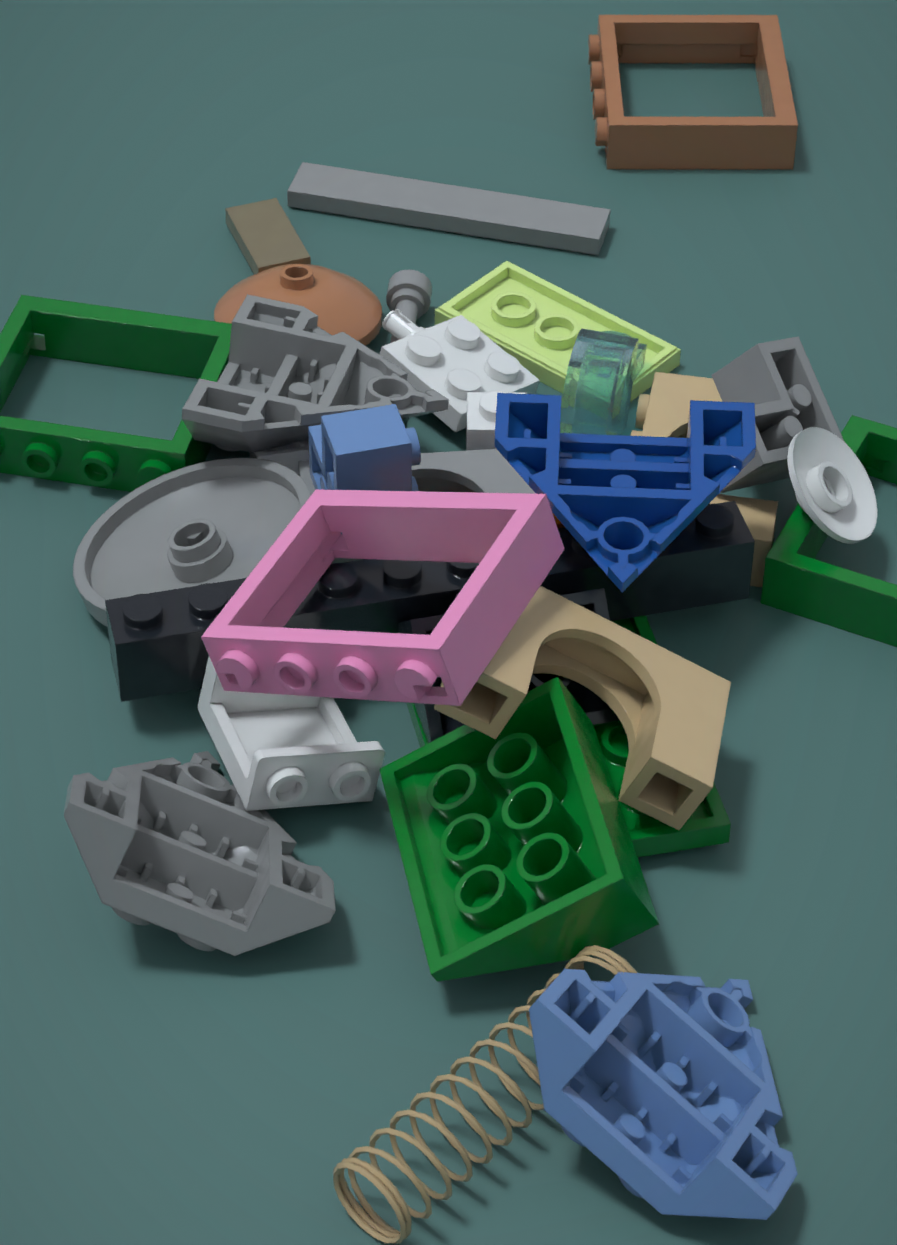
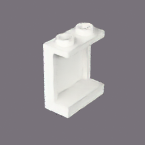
M208 657L197 709L246 811L373 800L380 774L379 769L382 767L385 751L378 741H356L334 698L224 691L212 661Z

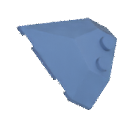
M564 969L529 1008L544 1110L561 1125L565 1134L572 1141L589 1149L618 1175L621 1183L628 1191L637 1197L644 1198L660 1214L767 1220L777 1209L798 1175L792 1152L779 1147L774 1126L782 1119L783 1114L762 1032L752 1026L749 1027L750 1022L745 1008L753 1001L748 980L728 979L721 988L705 987L700 977L618 972L610 982L591 981L585 970Z

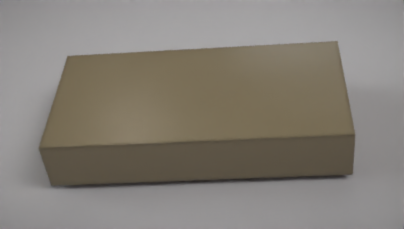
M277 198L225 208L226 225L253 274L281 265L311 264L309 253Z

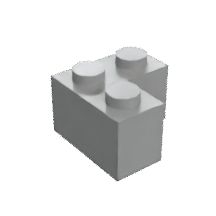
M799 336L758 343L711 375L722 402L755 403V457L720 493L790 478L787 462L788 448L793 437L806 428H823L843 440Z

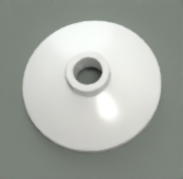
M809 427L796 434L788 448L787 462L790 479L800 507L822 531L837 541L854 544L869 537L877 523V502L870 478L856 454L838 436L823 428Z

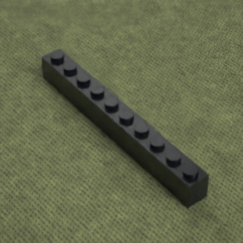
M735 501L708 504L659 556L621 592L566 528H559L558 531L564 551L540 585L558 595L604 588L610 621L749 599L755 541ZM374 559L332 563L283 628L399 633L398 623L444 615L479 563ZM246 578L105 600L110 654L121 702L201 689L209 657L201 636Z

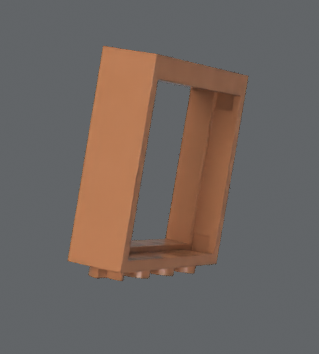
M598 15L597 35H588V65H590V91L593 92V120H596L595 146H605L607 169L793 170L798 122L778 15ZM618 63H754L763 117H624Z

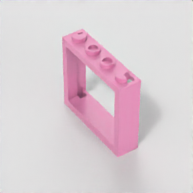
M316 489L201 638L224 691L461 706L564 551V546L546 494ZM335 558L479 563L430 635L283 628ZM437 677H441L444 687L432 686Z

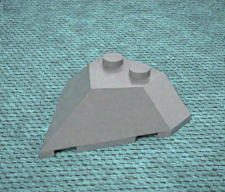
M247 294L232 320L229 361L217 382L199 378L182 408V420L196 441L214 444L226 451L242 450L253 453L309 439L308 427L321 425V416L396 404L401 418L405 419L448 410L449 399L434 389L428 390L425 393L419 392L407 381V372L344 332L331 335L317 326L318 315L304 306Z
M209 751L194 753L191 761L183 763V765L171 757L116 767L112 769L108 780L100 781L90 773L73 775L67 789L63 816L101 902L112 907V910L122 919L136 925L153 923L177 933L182 941L193 948L202 951L218 949L233 956L331 921L336 911L334 881L320 866L304 864L297 861L291 855L297 843L265 809L246 811L234 784L230 785L229 781L217 772L221 764Z

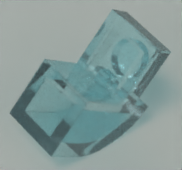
M580 330L572 350L565 379L561 405L560 433L622 435L627 427L632 385L644 367L647 344L638 343L639 338H633L622 332Z

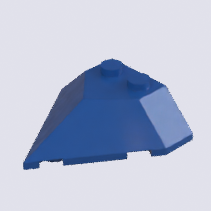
M497 393L495 448L536 494L547 495L552 513L621 592L659 556L755 457V403L690 400L687 438L560 433L562 395Z

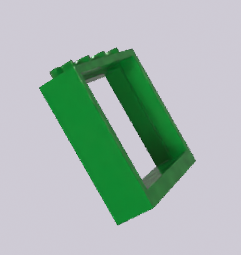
M21 295L0 333V412L30 355L200 378L217 382L229 361L232 324ZM0 416V473L132 492L149 481L172 471L205 462L212 446L210 443L194 440L182 419L173 439L166 440Z
M852 415L841 432L844 442L856 454L868 476L897 484V428ZM798 503L766 556L761 604L897 647V585L816 560L815 557L828 535L813 522Z

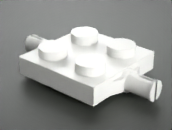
M399 309L390 311L383 320L382 327L398 340L382 346L379 355L407 372V381L419 392L425 393L428 390L434 389L449 399L448 410L434 412L433 414L454 432L466 428L467 392L500 390L527 394L536 393L540 380L523 367L515 357L505 352L482 333L475 324L468 321L462 315L429 328L418 327Z

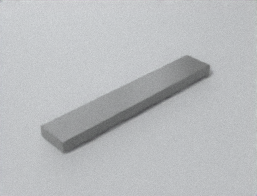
M302 162L287 190L288 206L292 208L591 255H599L610 226L611 209Z

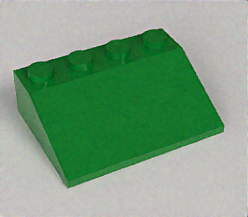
M558 676L527 692L526 697L496 739L467 725H463L379 769L430 974L437 982L571 960L585 947L597 945L610 949L659 924L593 723Z

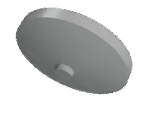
M255 458L212 460L190 465L162 475L121 498L90 527L78 546L74 557L73 577L76 587L89 613L97 621L108 627L105 600L247 578L311 496L310 491L304 480L293 470L276 462Z

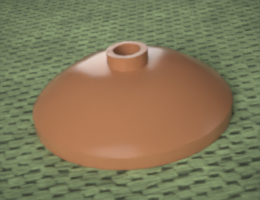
M311 264L281 265L249 276L230 288L218 301L214 310V321L232 324V320L247 294L300 305L318 315L317 326L331 335L344 332L365 346L378 335L382 326L381 303L368 287L347 274Z

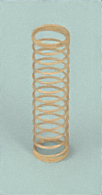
M597 945L585 947L565 966V969L584 970V962H591L604 967L614 975L618 972L637 973L623 957L610 949ZM589 956H596V957H599V958L604 959L605 961H603V960H601V959L589 957ZM560 973L554 974L548 980V982L546 983V989L558 977ZM546 989L534 991L528 998L527 1005L516 1007L512 1011L508 1022L496 1024L489 1033V1039L477 1041L470 1049L468 1057L458 1058L450 1067V1074L437 1076L431 1083L430 1092L418 1093L410 1103V1110L397 1111L390 1119V1128L377 1129L370 1137L369 1146L355 1148L349 1155V1158H343L333 1169L334 1188L340 1202L353 1220L372 1237L388 1244H401L411 1233V1216L428 1219L432 1214L429 1196L434 1199L449 1200L452 1196L451 1179L468 1182L473 1177L471 1161L488 1164L493 1158L492 1143L508 1146L512 1141L511 1125L518 1128H527L532 1123L531 1108L534 1110H544L543 1103L535 1104L528 1100L516 1082L501 1069L496 1059L494 1046L515 1055L526 1073L540 1085L538 1068L520 1052L515 1042L513 1029L520 1030L533 1037L529 1008ZM526 1012L529 1028L514 1023V1020L520 1013ZM507 1029L510 1045L495 1041V1037L501 1030ZM488 1046L491 1063L475 1058L476 1053L482 1047ZM469 1063L472 1081L456 1076V1071L461 1065ZM474 1063L496 1073L507 1090L522 1103L526 1111V1118L523 1122H517L508 1117L497 1101L483 1089L477 1077ZM449 1081L454 1100L436 1093V1089L442 1082ZM455 1081L475 1090L490 1110L502 1120L507 1132L503 1140L489 1135L478 1120L465 1109L458 1095ZM429 1098L434 1118L416 1111V1106L421 1100ZM435 1099L441 1100L461 1113L471 1128L481 1136L487 1149V1154L484 1157H478L467 1151L456 1136L448 1130L438 1112ZM402 1117H410L415 1138L406 1132L395 1129L396 1124ZM416 1117L436 1127L460 1153L467 1168L464 1176L449 1170L429 1149L418 1129ZM389 1134L396 1157L384 1150L375 1148V1142L380 1136ZM396 1136L413 1144L428 1157L440 1172L446 1184L444 1194H439L430 1189L415 1175L398 1147ZM369 1153L371 1164L357 1157L360 1154ZM376 1155H380L393 1163L411 1180L425 1202L426 1209L423 1213L416 1211L406 1204L398 1189L381 1172ZM345 1169H348V1174L352 1188L362 1207L358 1204L355 1197L349 1190L348 1184L344 1176ZM354 1171L372 1182L386 1197L396 1213L400 1224V1231L388 1225L374 1211L365 1199L357 1183Z

